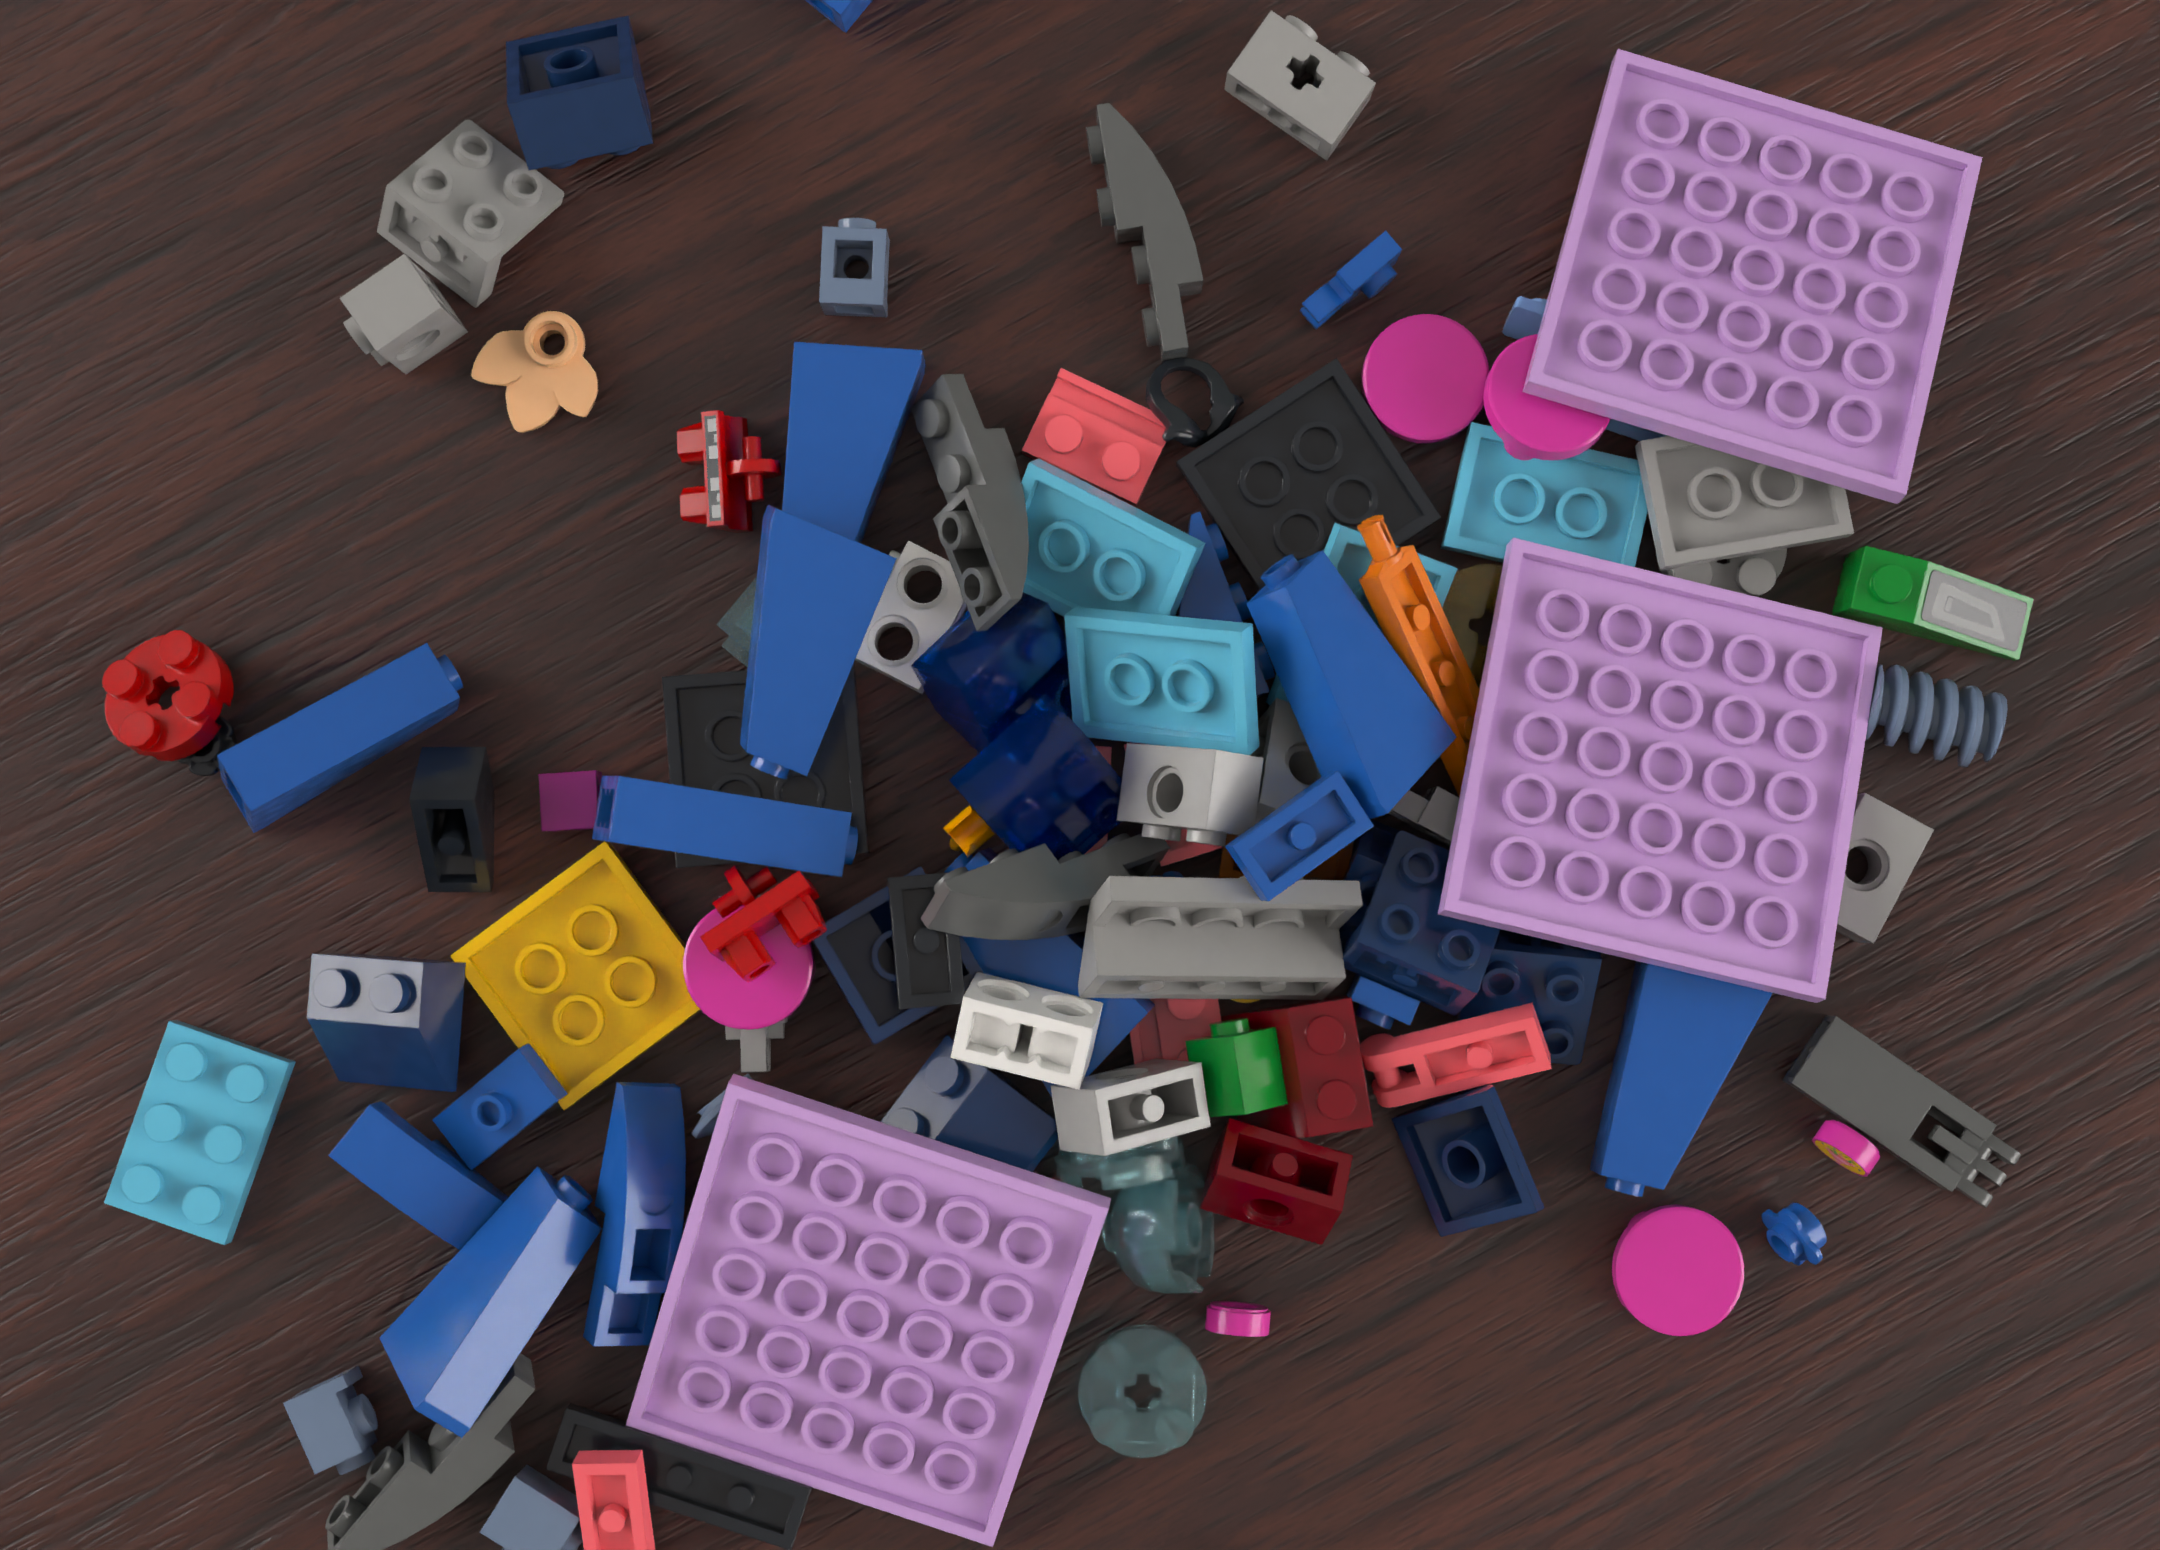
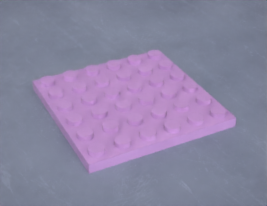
M1618 49L1610 66L1522 392L1898 504L1906 496L1983 157Z
M1512 538L1506 546L1438 915L1818 1003L1825 1000L1883 628Z
M733 1074L725 1091L626 1426L993 1547L1105 1222L1111 1198Z

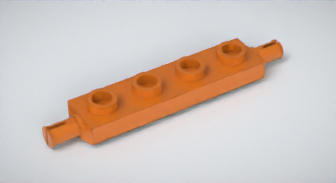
M1375 515L1362 521L1357 526L1372 556L1371 564L1367 572L1359 579V582L1384 636L1457 736L1440 757L1460 798L1479 688L1414 545L1396 548L1384 521V516Z

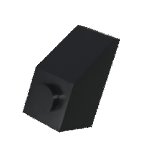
M422 747L409 801L428 892H492L494 884L495 793L486 747Z

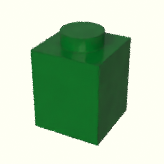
M1248 1018L1225 1020L1209 1024L1210 1036L1185 1041L1188 1061L1202 1063L1209 1117L1246 1115L1288 1104L1276 1027L1249 1029Z

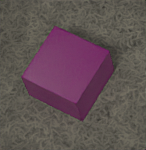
M593 770L538 774L542 832L594 829L602 772Z

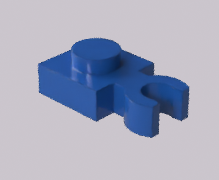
M1385 230L1337 271L1335 277L1309 296L1302 303L1301 314L1317 330L1346 303L1349 304L1361 292L1368 299L1374 297L1398 275L1392 266L1396 263L1402 251L1401 247Z

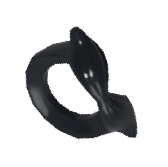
M1193 358L1165 360L1153 371L1146 384L1145 400L1153 414L1166 428L1162 435L1163 440L1166 442L1176 440L1186 447L1201 446L1228 429L1238 408L1244 404L1243 398L1229 391L1220 374L1210 364ZM1179 370L1190 371L1199 375L1207 382L1210 388V403L1212 406L1209 411L1211 424L1207 430H1200L1193 419L1164 397L1161 391V382L1169 373Z

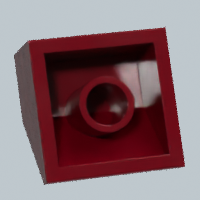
M1341 995L1324 998L1323 1000H1312L1221 1016V1021L1248 1018L1249 1029L1276 1027L1288 1104L1246 1115H1237V1121L1294 1138L1313 1137L1373 1126L1351 997Z

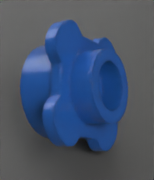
M1791 1203L1778 1213H1774L1770 1209L1762 1213V1221L1768 1229L1766 1232L1767 1240L1772 1249L1782 1259L1798 1266L1805 1262V1260L1814 1265L1822 1261L1823 1257L1820 1248L1826 1244L1827 1236L1819 1220L1806 1207L1798 1203Z

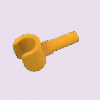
M970 805L943 827L945 832L952 837L949 841L951 849L954 851L963 850L967 857L995 834Z

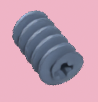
M1878 664L1866 740L1870 738L1876 727L1880 725L1884 726V746L1893 747L1902 732L1909 733V753H1919L1926 740L1930 739L1933 740L1934 760L1942 761L1950 748L1956 746L1958 747L1957 762L1959 767H1968L1976 753L1983 754L1984 762H1988L1996 754L2002 739L2008 710L2007 699L2003 694L1997 692L1989 693L1983 698L1981 690L1972 685L1964 686L1958 692L1956 683L1947 678L1940 679L1933 685L1931 676L1925 672H1916L1908 678L1907 670L1900 665H1891L1884 672L1883 665Z

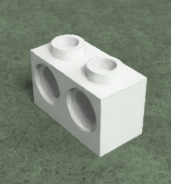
M908 541L902 554L894 550L889 554L897 559L855 660L923 694L967 605L962 598L950 561ZM920 571L934 572L942 580L940 594L936 599L928 603L914 602L907 595L908 581L914 574ZM902 627L912 634L913 645L911 651L900 660L892 661L883 658L878 650L880 636L889 628Z
M977 972L963 996L951 1058L1080 1090L1091 1061L1103 1003Z

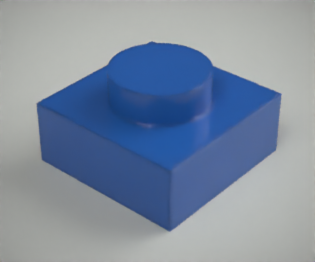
M1355 973L1346 996L1352 998V1001L1359 1003L1355 1015L1389 1030L1395 1019L1411 1025L1420 1001L1357 973Z

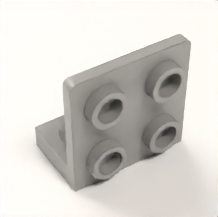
M465 120L386 185L377 233L469 304L477 308L492 294L502 256L562 204L564 192L537 170H528L527 163L473 121Z

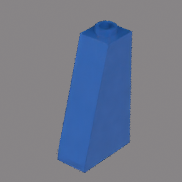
M794 342L782 511L862 543L910 415L911 407L914 404L925 374V359L922 350Z
M770 505L766 508L762 523L740 745L747 753L754 755L751 766L778 778L787 779L790 770L805 776L809 773L897 558Z
M1319 551L1299 561L1296 560L1293 554L1288 555L1262 574L1261 579L1266 585L1247 603V606L1321 777L1330 771H1339L1369 819L1388 814L1457 736L1324 551Z
M428 643L218 754L217 759L221 780L253 833H256L458 711L460 697L456 691L463 688L462 680L450 659L445 654L436 658Z
M602 776L592 839L842 877L844 865H851L853 863L857 849L858 830L857 827L850 826L851 812L630 777Z
M990 847L979 851L975 856L970 855L967 857L963 852L944 873L960 867H966L970 871L989 864L998 855ZM1074 933L1053 938L1030 940H991L962 936L985 974L1079 997L1078 981L1085 939L1082 934ZM1086 998L1102 1002L1103 1008L1091 1061L1085 1077L1089 1076L1155 1006L1150 999ZM1042 1081L1052 1097L1051 1086L1056 1084Z
M1636 961L1590 1165V1170L1607 1177L1604 1188L1643 1197L1645 1186L1665 1189L1773 993Z
M537 1166L380 1337L414 1409L461 1438L471 1429L602 1230L588 1208L593 1198L570 1176L564 1175L558 1181Z

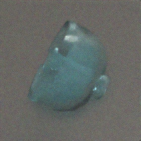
M1189 1163L1169 1164L1144 1169L1123 1185L1115 1198L1112 1213H1108L1102 1227L1106 1250L1114 1252L1119 1267L1132 1283L1147 1291L1169 1294L1201 1293L1204 1287L1196 1282L1197 1278L1210 1277L1215 1246L1213 1212L1203 1209L1199 1211L1198 1195L1195 1188H1204L1205 1179L1196 1165Z

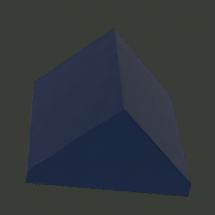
M1488 1084L1451 1093L1392 1118L1440 1237L1537 1213L1544 1209L1540 1195L1493 1085Z

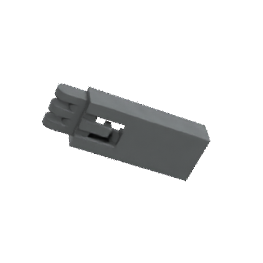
M1825 1015L1782 1079L1792 1088L1939 1188L1950 1192L1956 1189L1984 1208H1987L1993 1196L1981 1186L1973 1183L1976 1176L1979 1174L1999 1187L2007 1178L2005 1173L1987 1162L1990 1155L1994 1153L2000 1160L2013 1166L2021 1157L2018 1151L1992 1134L1997 1126L1996 1124L1837 1016ZM1926 1114L1958 1135L1956 1137L1936 1124L1927 1135V1139L1947 1150L1943 1158L1912 1138V1135Z

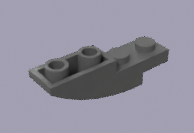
M1110 103L1099 104L1096 107L1097 125L1086 127L1091 164H1103L1107 184L1106 188L1096 189L1102 227L1114 226L1116 244L1142 241L1141 246L1131 247L1137 285L1149 284L1152 308L1142 309L1147 346L1159 345L1162 363L1165 360L1174 358H1187L1189 346L1180 297L1200 294L1204 280L1197 248L1185 212L1169 178L1153 152L1133 126Z
M942 374L911 407V411L936 472L938 483L948 503L933 518L938 530L939 539L945 548L959 584L962 598L968 607L976 631H985L1022 598L1029 552L1028 517L1024 491L1016 459L1005 428L985 429L964 375Z
M1123 833L1110 839L1100 849L1084 855L1080 851H1073L1058 861L1046 844L1020 853L1017 849H1009L996 856L987 865L970 871L966 867H960L944 875L935 884V895L921 916V920L927 929L958 936L991 940L1042 939L1086 931L1090 900L1109 876H1151L1170 849V846L1162 839L1141 837L1142 833L1130 837L1128 833Z
M519 1354L471 1429L462 1438L436 1423L430 1433L428 1442L408 1430L394 1448L390 1446L383 1448L371 1463L366 1475L367 1480L353 1497L350 1495L343 1496L331 1510L325 1524L328 1550L386 1549L436 1522L461 1504L491 1478L515 1452L510 1419L535 1390L531 1360L523 1354Z

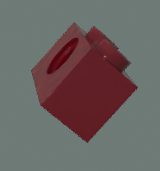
M1229 1118L1211 1153L1199 1209L1322 1245L1342 1213L1353 1155Z

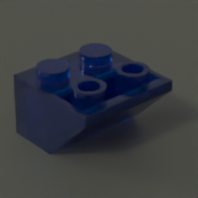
M1024 592L1022 593V598L985 631H976L968 610L911 665L935 710L1000 774L1009 777L1072 715L1066 637L1048 602Z
M1047 694L949 779L1010 849H1017L1019 853L1046 844L1057 861L1073 851H1080L1084 855L1107 833L1122 822L1117 820L1122 779L1085 733Z

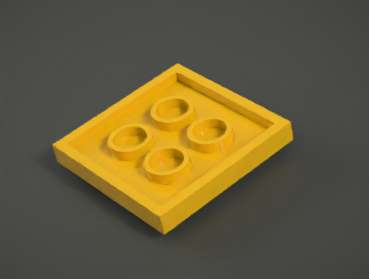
M606 841L450 955L454 962L466 963L465 977L518 1049L529 1043L568 1093L558 1101L563 1110L569 1109L701 1010L693 1001L685 984L683 974L685 943L612 844Z

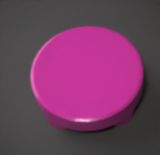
M1420 314L1396 321L1375 339L1363 363L1361 388L1364 401L1381 427L1387 432L1409 442L1435 443L1456 437L1479 414L1484 405V386L1490 370L1481 344L1468 329L1447 317Z
M1538 334L1523 337L1510 344L1499 354L1487 376L1483 396L1487 418L1494 431L1503 440L1506 451L1516 459L1531 460L1536 458L1550 461L1577 456L1588 450L1600 439L1611 418L1522 392Z
M741 906L725 918H722L715 908L695 926L684 950L683 974L685 984L693 1001L703 1013L714 1021L736 1029H761L786 1019L804 1001L816 972L811 942L797 948L782 925H777L760 937L776 964L770 970L748 983L726 961L722 962L712 955L700 938L701 935L745 906Z
M1665 1205L1649 1211H1642L1629 1221L1614 1250L1612 1276L1621 1304L1638 1321L1662 1334L1689 1336L1713 1328L1732 1311L1740 1297L1744 1283V1262L1740 1247L1733 1234L1717 1218L1695 1207Z

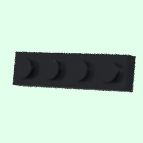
M572 1403L567 1406L546 1470L574 1479L572 1463L578 1451L642 1450L649 1504L787 1550H792L812 1487L626 1426L627 1421Z

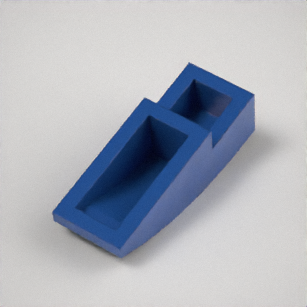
M382 1101L369 1104L328 1155L393 1206L458 1250L464 1247L509 1198L476 1170H470L460 1157L439 1140H429Z

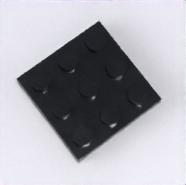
M1337 358L1176 462L1177 468L1213 523L1217 524L1222 537L1258 592L1266 585L1261 579L1262 574L1279 560L1293 554L1296 560L1299 561L1319 551H1324L1335 522L1358 531L1357 526L1362 521L1375 515H1383L1395 545L1400 546L1441 518Z
M853 663L808 775L805 776L790 770L787 779L778 778L751 766L754 755L747 753L740 745L747 670L662 677L670 784L851 812L850 826L857 827L858 830L856 854L870 853L855 663ZM675 852L676 868L744 863Z

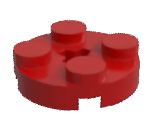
M174 630L166 635L154 637L140 644L124 659L117 660L109 665L102 679L103 688L107 692L105 716L112 734L118 741L140 755L153 756L161 761L179 760L194 754L206 746L221 728L215 721L222 711L223 703L230 707L234 695L233 678L225 660L210 647L196 640L183 630ZM179 686L180 690L172 695L173 705L165 709L159 704L161 695L169 687Z

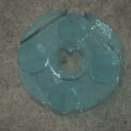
M1178 1136L1107 1156L1060 1150L1058 1140L1059 1154L1054 1157L1057 1180L1082 1189L1081 1178L1096 1177L1097 1180L1101 1181L1102 1190L1119 1189L1143 1185L1173 1176L1171 1165L1181 1170L1186 1167L1183 1140Z
M1134 1325L1117 1330L1109 1335L1108 1339L1098 1344L1084 1362L1079 1378V1403L1082 1415L1089 1425L1091 1433L1102 1445H1106L1115 1452L1125 1456L1136 1458L1156 1457L1185 1445L1202 1420L1206 1407L1207 1386L1201 1364L1191 1349L1180 1341V1338L1160 1327ZM1139 1374L1149 1375L1151 1386L1161 1387L1160 1397L1150 1399L1147 1408H1137L1133 1398L1124 1396L1125 1386L1135 1385L1137 1375Z

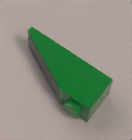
M1864 546L1845 556L1831 615L2017 661L2020 659L2034 599L1930 561Z

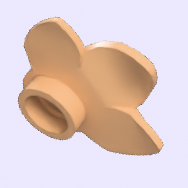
M547 311L536 315L526 324L523 330L502 331L495 334L479 352L471 373L472 378L481 383L507 386L505 393L507 411L513 428L519 433L533 431L546 425L556 415L560 406L576 416L587 417L598 394L597 374L583 357L585 351L583 331L572 317L558 311ZM552 334H560L565 340L563 350L556 355H548L544 351V342Z

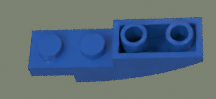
M617 1082L595 1200V1206L605 1213L583 1334V1338L592 1346L650 1345L653 1336L661 1293H665L682 1239L684 1223L685 1133L681 1090L676 1084Z

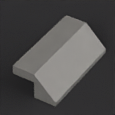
M1109 876L1090 900L1078 981L1079 998L1323 1000L1346 978L1339 929L1363 905L1359 881L1298 880L1268 902L1261 901L1247 879Z

